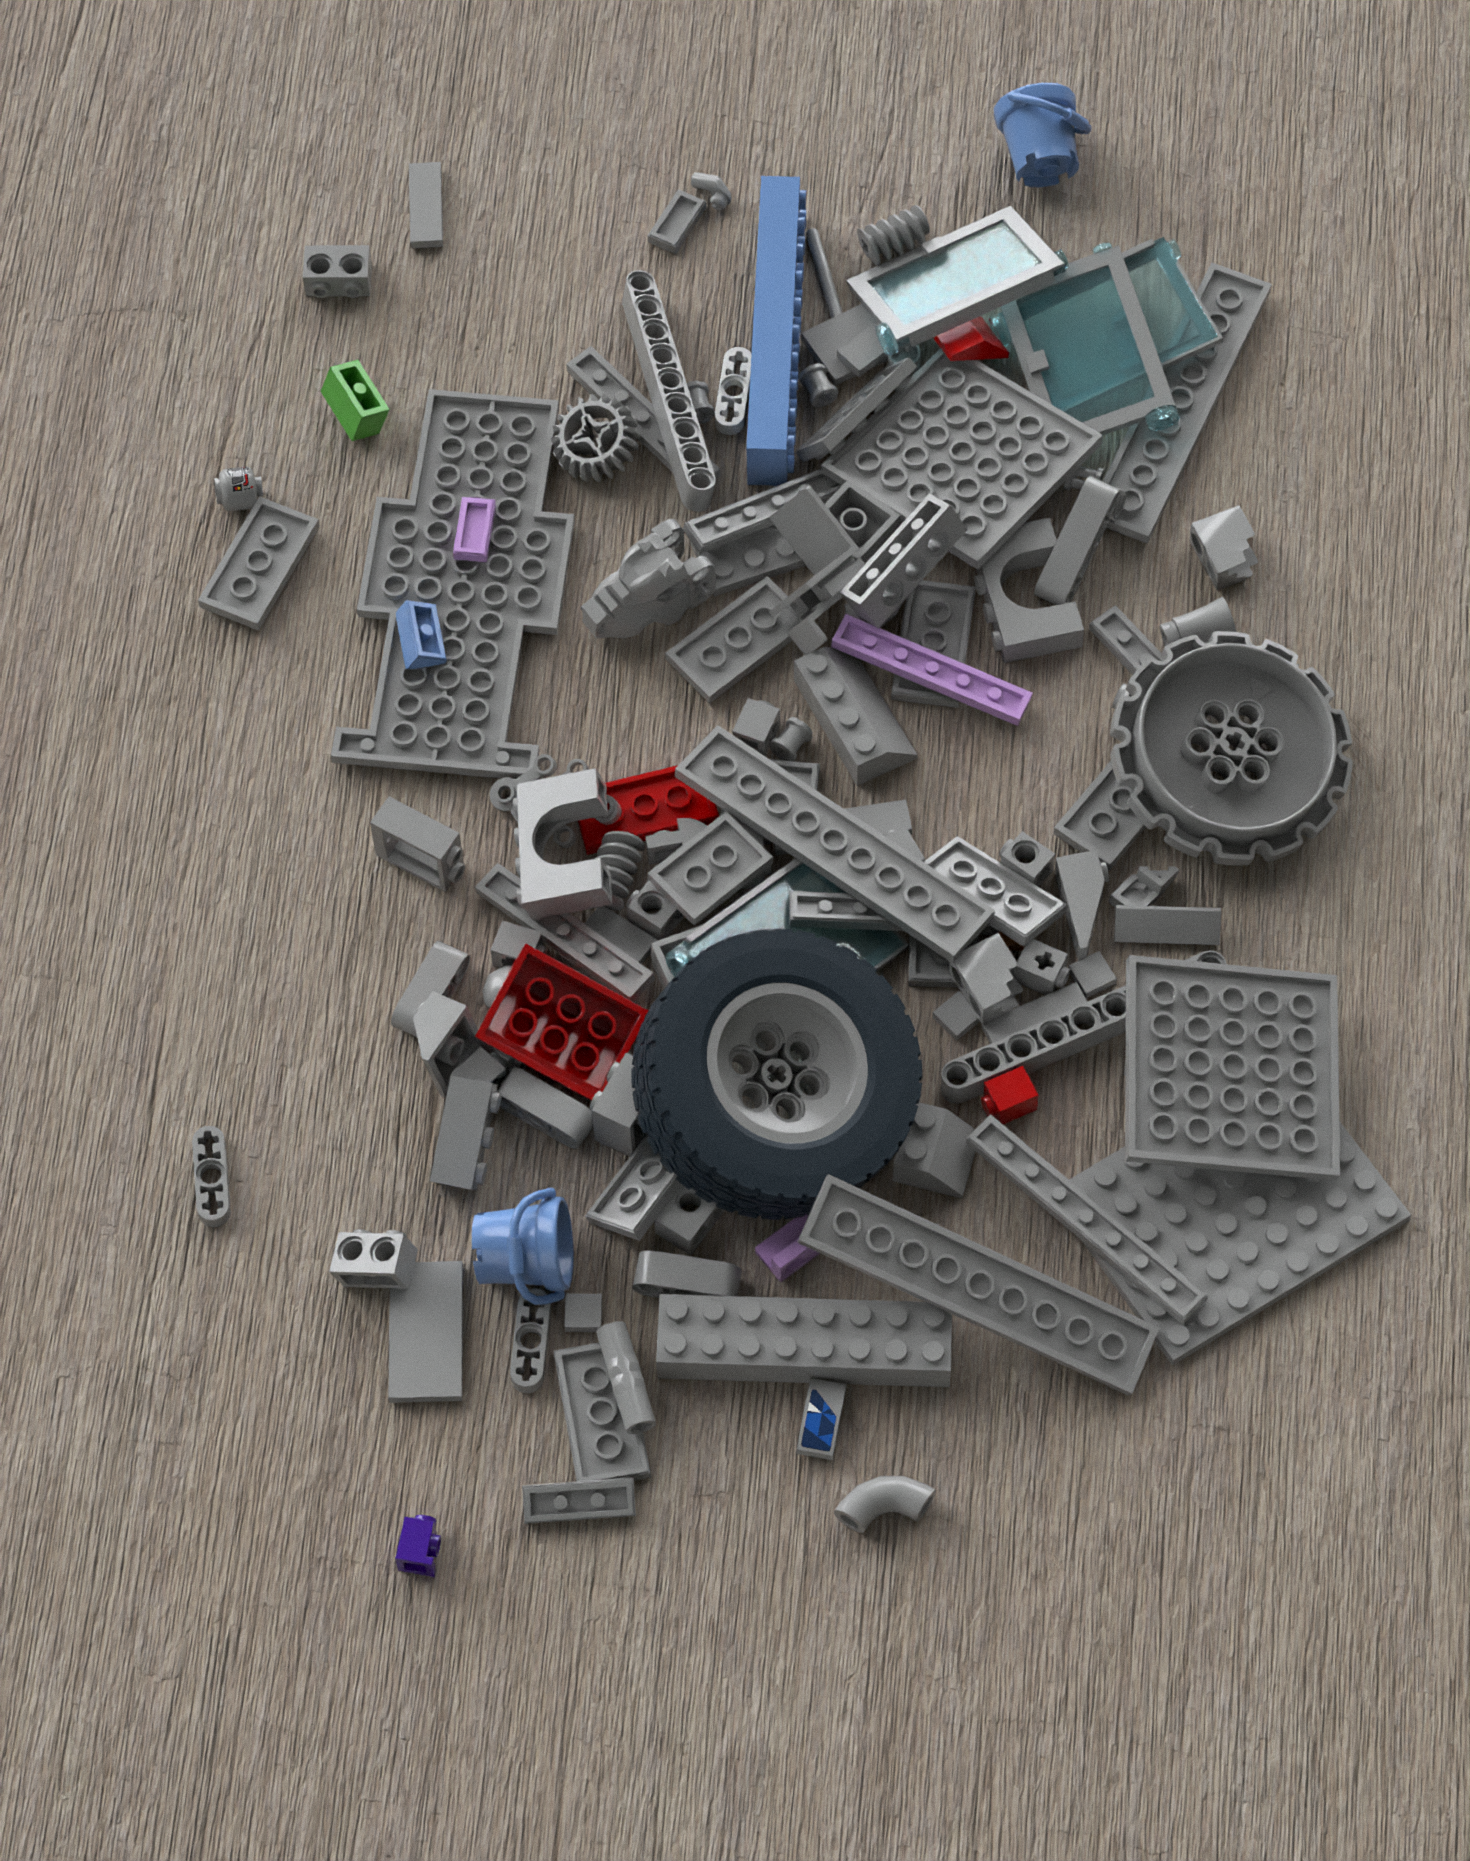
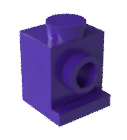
M416 1515L415 1518L404 1517L395 1557L398 1571L435 1577L436 1567L433 1557H438L441 1545V1535H437L435 1529L437 1523L435 1518L427 1515Z

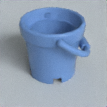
M1042 82L1017 88L999 99L994 106V120L997 128L1005 137L1015 169L1016 179L1020 181L1022 177L1024 185L1028 187H1046L1058 184V176L1067 172L1068 179L1074 176L1079 169L1075 133L1089 134L1091 132V125L1086 118L1076 113V98L1071 89L1058 83Z
M554 1188L535 1191L525 1196L516 1208L474 1215L472 1249H476L478 1261H473L479 1284H515L522 1297L534 1305H546L564 1299V1291L570 1288L573 1275V1234L568 1205L563 1197H556ZM542 1199L538 1205L529 1206L531 1203ZM525 1284L544 1285L547 1290L555 1291V1293L536 1296L528 1290Z

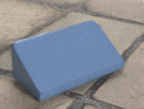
M406 600L396 612L405 668L418 669L445 664L447 659L436 604Z

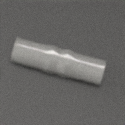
M616 1321L605 1324L598 1328L596 1332L626 1432L628 1434L646 1432L655 1427L656 1420L626 1323Z

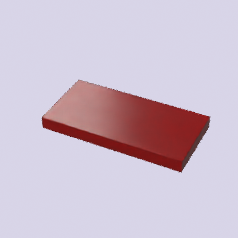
M676 765L606 782L607 795L612 796L621 806L619 819L610 825L601 824L594 817L578 820L577 823L586 854L590 855L597 853L598 848L602 845V837L611 831L628 832L636 835L644 842L646 841L645 836L653 835L658 831H678L677 818L695 819L708 826L720 817L717 806L676 778L675 768L678 766Z

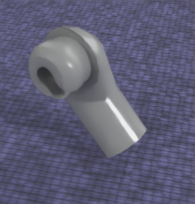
M695 172L692 175L691 186L697 189L708 190L712 194L710 203H712L714 209L723 210L731 203V192L719 176Z

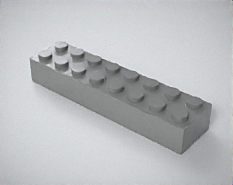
M659 1294L656 1354L657 1378L810 1383V1379L814 1378L842 1384L950 1387L952 1314L927 1302Z

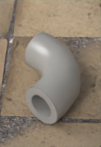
M878 1476L857 1485L834 1510V1515L848 1528L859 1533H864L876 1517L885 1513H900L918 1522L930 1507L936 1490L927 1484L906 1476Z

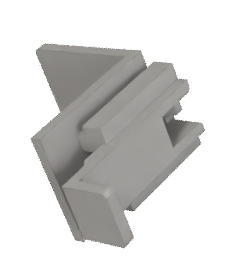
M807 486L770 516V520L814 575L769 611L771 616L774 617L793 601L796 603L797 607L794 610L800 616L797 619L799 623L787 633L804 655L813 652L827 641L826 635L814 620L843 597L840 594L841 590L865 565L860 557L857 560L853 557V554L859 550L858 546L811 486Z

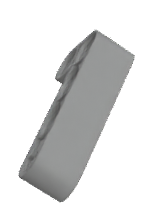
M1092 476L1087 478L1038 579L1034 590L1035 596L1054 605L1070 603L1110 519L1115 521L1122 512L1127 499V493Z

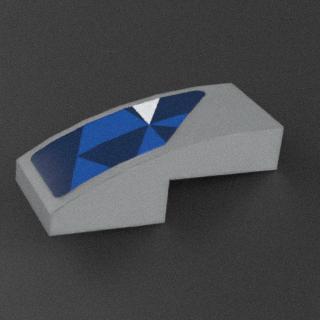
M814 1378L810 1379L796 1454L833 1460L847 1384Z

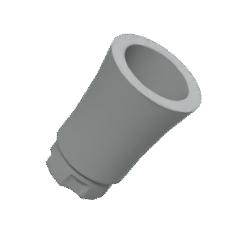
M1223 597L1187 614L1174 617L1170 622L1160 625L1164 646L1191 635H1197L1202 642L1208 643L1213 632H1236L1232 614Z

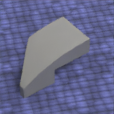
M1139 866L1137 874H1132L1110 895L1108 903L1114 907L1116 905L1152 906L1177 877L1179 869L1175 866H1169L1168 870H1149L1148 866Z

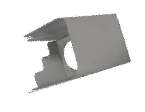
M1239 505L1193 522L1191 525L1190 543L1217 591L1252 576L1253 573L1250 566L1258 563L1254 552L1247 542V539L1253 537L1255 533Z
M998 933L963 950L953 963L950 962L949 965L950 975L982 1025L1011 1012L1013 1008L1018 1006L1015 995L1023 991V988L1010 970L1016 967L1018 963Z

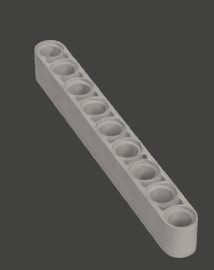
M632 271L628 274L622 298L624 312L681 501L687 509L701 512L709 508L716 483L714 470L655 279L646 271Z
M1211 950L1185 959L1187 961L1227 964L1222 954ZM1126 985L951 1060L942 1069V1096L951 1103L959 1104L982 1095L984 1093V1082L1021 1066L1024 1067L1027 1074H1030L1125 1033ZM1111 1010H1118L1122 1012L1123 1015L1112 1016L1108 1012ZM1083 1023L1091 1026V1028L1081 1030L1077 1025ZM1054 1037L1059 1039L1060 1042L1051 1044L1046 1042L1045 1039ZM1016 1051H1024L1028 1054V1056L1021 1058L1015 1056L1013 1053ZM988 1064L995 1066L997 1069L985 1071L981 1067ZM958 1078L963 1080L965 1083L961 1085H953L949 1081L951 1079Z

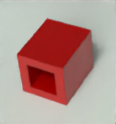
M1021 1066L984 1082V1093L980 1099L987 1116L991 1114L1004 1125L1036 1111L1039 1095L1024 1067Z

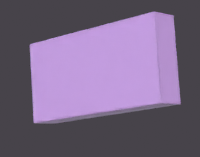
M462 497L453 550L454 560L487 562L496 509L495 499Z

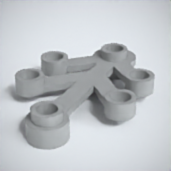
M541 754L535 759L534 766L517 779L505 777L497 780L490 790L492 804L500 811H510L518 822L513 809V799L517 798V784L553 775L557 769L556 761L548 754ZM573 759L568 763L567 771L562 775L573 773L577 765H583V771L589 770V766L581 759ZM549 760L551 762L549 769L542 771L540 769L541 763ZM507 788L511 789L510 797L502 799V791ZM607 795V803L610 805L608 815L594 817L604 825L615 823L621 815L620 804L609 795ZM563 825L554 832L553 838L560 847L569 848L574 845L576 834L569 826ZM565 831L570 832V838L566 842H560V835Z

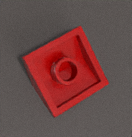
M981 316L933 337L950 361L1003 359L1009 357V351Z

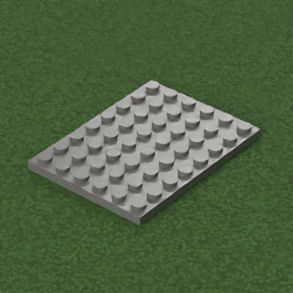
M1340 1121V1177L1336 1181L1126 1162L1125 1146L1069 1179L1208 1295L1207 1301L1182 1325L1084 1243L1138 1318L1160 1327L1154 1341L1172 1366L1410 1221L1411 1214Z

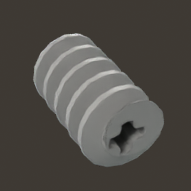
M918 205L912 206L910 211L907 209L900 211L899 216L896 214L890 215L887 221L884 219L878 220L876 226L869 224L865 226L864 230L857 229L860 245L865 255L875 265L880 264L879 254L882 253L887 261L891 260V249H894L896 254L900 256L903 254V244L910 251L914 250V240L916 239L921 245L926 242L925 235L930 233L927 217Z
M611 831L606 833L602 837V845L597 851L596 858L602 859L611 874L612 905L605 906L611 910H621L624 908L625 904L621 898L628 896L629 890L626 887L633 884V878L630 875H634L638 870L634 863H639L642 859L638 851L645 850L644 842L636 835L628 832Z

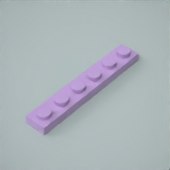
M845 614L832 639V648L1016 726L1019 725L1033 694L1030 691L881 628L878 629L848 614Z

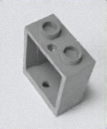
M388 796L370 822L376 856L446 892L452 882L457 883L461 879L465 870L459 832Z

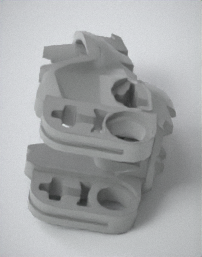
M675 519L663 521L651 529L650 535L631 546L625 553L618 571L604 579L593 592L592 597L580 607L583 614L582 621L595 638L632 637L638 635L645 626L653 622L664 623L669 626L678 622L688 607L690 609L695 608L713 594L716 587L715 566L706 556L691 557L683 563L680 561L685 550L684 530Z

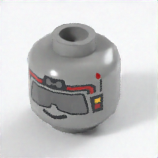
M250 467L223 469L219 473V478H214L217 504H222L226 511L252 509L257 501V497L263 496L261 476L254 477L253 470Z

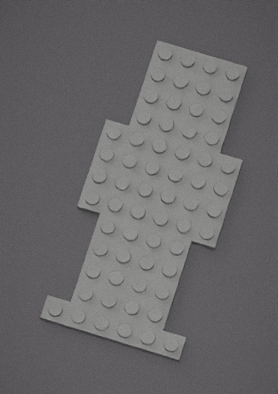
M429 389L410 500L387 497L376 498L357 605L358 617L389 620L370 730L336 726L331 752L332 763L491 778L510 777L513 779H517L534 766V761L540 752L539 745L507 742L524 632L558 635L575 524L574 514L543 511L553 452L550 438L555 436L552 426L557 425L559 400ZM462 497L495 499L496 509L487 562L454 560L453 550ZM406 600L436 604L447 659L445 664L418 669L405 668L396 612Z

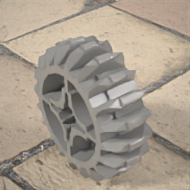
M590 394L588 402H584L582 398L578 397V406L573 408V406L567 404L566 409L569 413L567 415L558 414V420L561 424L552 426V431L556 435L550 438L551 444L555 448L553 454L559 460L563 470H568L572 477L577 478L580 475L583 481L588 482L593 476L595 481L601 482L603 474H606L608 478L613 479V470L618 468L619 471L624 472L625 467L622 463L624 461L633 462V456L630 452L639 450V445L635 441L640 438V432L636 428L638 422L634 416H631L632 412L629 407L622 406L623 404L619 399L614 398L611 401L608 395L603 394L598 401L595 395ZM608 418L613 421L608 422V420H606L603 422H596L594 421V419ZM593 429L598 435V438L596 439L598 447L593 441V438L595 437ZM583 454L585 456L588 454H595L597 455V457L582 458L578 455Z

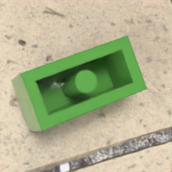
M359 360L330 367L320 392L351 441L380 434L390 409Z

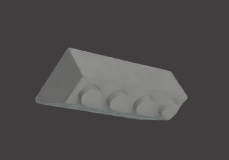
M822 647L794 660V682L857 786L918 758L916 751L858 658L835 648Z

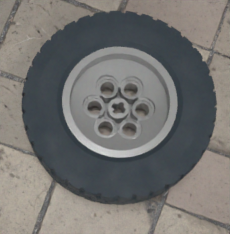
M775 928L771 932L769 929L749 931L748 935L744 932L728 937L726 941L723 939L701 951L682 967L659 994L655 1002H653L644 1018V1022L641 1024L636 1038V1043L638 1044L634 1046L632 1065L635 1067L631 1069L632 1088H635L632 1096L635 1111L640 1113L638 1120L644 1134H648L647 1141L655 1155H660L661 1159L659 1161L669 1173L674 1172L677 1175L676 1180L688 1190L692 1188L696 1191V1196L708 1203L715 1202L718 1208L731 1213L738 1211V1215L751 1218L761 1216V1219L780 1220L782 1216H784V1219L804 1217L806 1214L808 1216L828 1174L860 1189L894 1157L904 1143L911 1129L910 1126L913 1125L918 1105L915 1104L919 1103L922 1083L919 1081L922 1079V1060H918L921 1052L918 1038L913 1035L915 1028L909 1014L905 1015L904 1011L906 1008L898 994L894 995L891 991L893 987L882 975L878 976L875 973L877 969L865 959L862 961L858 959V954L844 945L842 947L837 946L838 942L823 936L816 938L815 934L798 930L792 933V929ZM755 1039L763 1040L768 1046V1051L758 1048ZM789 1049L799 1052L802 1062L795 1061L790 1056ZM732 1062L741 1064L745 1074L736 1073L732 1067ZM770 1075L776 1078V1081L773 1083L767 1078ZM805 1083L811 1088L812 1096L804 1094L799 1084ZM742 1096L750 1097L754 1102L755 1108L752 1109L745 1106L742 1102ZM776 1106L783 1107L787 1111L789 1118H781L776 1112Z

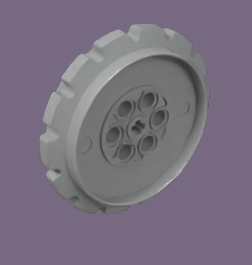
M1213 632L1208 643L1202 642L1197 635H1191L1166 645L1161 653L1162 661L1149 657L1128 681L1126 691L1131 697H1120L1115 707L1110 728V735L1120 741L1119 744L1114 745L1110 753L1115 778L1119 786H1128L1133 790L1127 803L1139 820L1148 829H1153L1157 826L1162 827L1166 832L1164 842L1194 858H1197L1201 851L1206 850L1212 854L1214 863L1224 865H1250L1255 857V853L1262 855L1267 862L1274 861L1297 851L1303 843L1301 835H1305L1310 839L1315 838L1326 827L1338 810V806L1333 802L1332 798L1341 799L1346 793L1353 765L1352 759L1345 757L1342 753L1352 744L1349 724L1342 709L1336 710L1329 705L1335 694L1325 679L1313 667H1309L1306 670L1298 668L1296 665L1298 655L1284 646L1265 639L1261 646H1255L1250 642L1248 634L1239 632ZM1239 715L1247 716L1252 724L1242 722ZM1205 716L1214 717L1218 724L1209 723ZM1195 743L1200 745L1204 749V752L1200 753L1195 751L1192 748L1191 744ZM1259 743L1267 744L1272 752L1262 750ZM1229 745H1232L1234 750L1229 749ZM1211 771L1219 772L1224 780H1216L1211 775ZM1244 771L1253 772L1258 780L1249 779Z

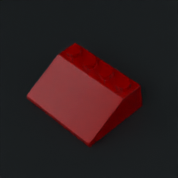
M525 943L503 981L475 1038L592 1101L594 1095L598 1091L603 1092L608 1084L607 1076L612 1065L615 1062L620 1063L625 1053L629 1052L649 1010Z

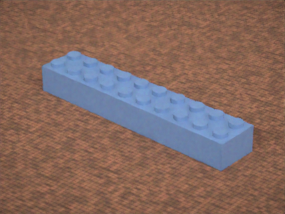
M761 176L746 447L747 485L778 486L787 482L788 473H794L795 422L797 418L799 380L798 363L800 360L799 339L801 336L802 282L804 277L803 256L805 255L804 235L806 229V190H800V177Z

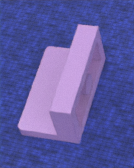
M807 1214L804 1217L794 1218L755 1247L756 1255L780 1282L820 1254L797 1243L807 1221Z

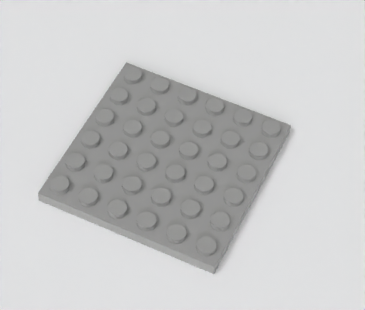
M940 348L911 377V381L900 391L895 392L889 398L890 401L881 410L874 413L863 428L852 434L846 440V444L831 455L821 467L822 474L838 484L843 485L849 479L901 515V523L906 520L928 494L948 503L968 529L948 552L978 570L1103 444V435L978 360L950 361Z
M1129 955L1126 959L1125 1161L1336 1181L1340 1177L1337 975Z

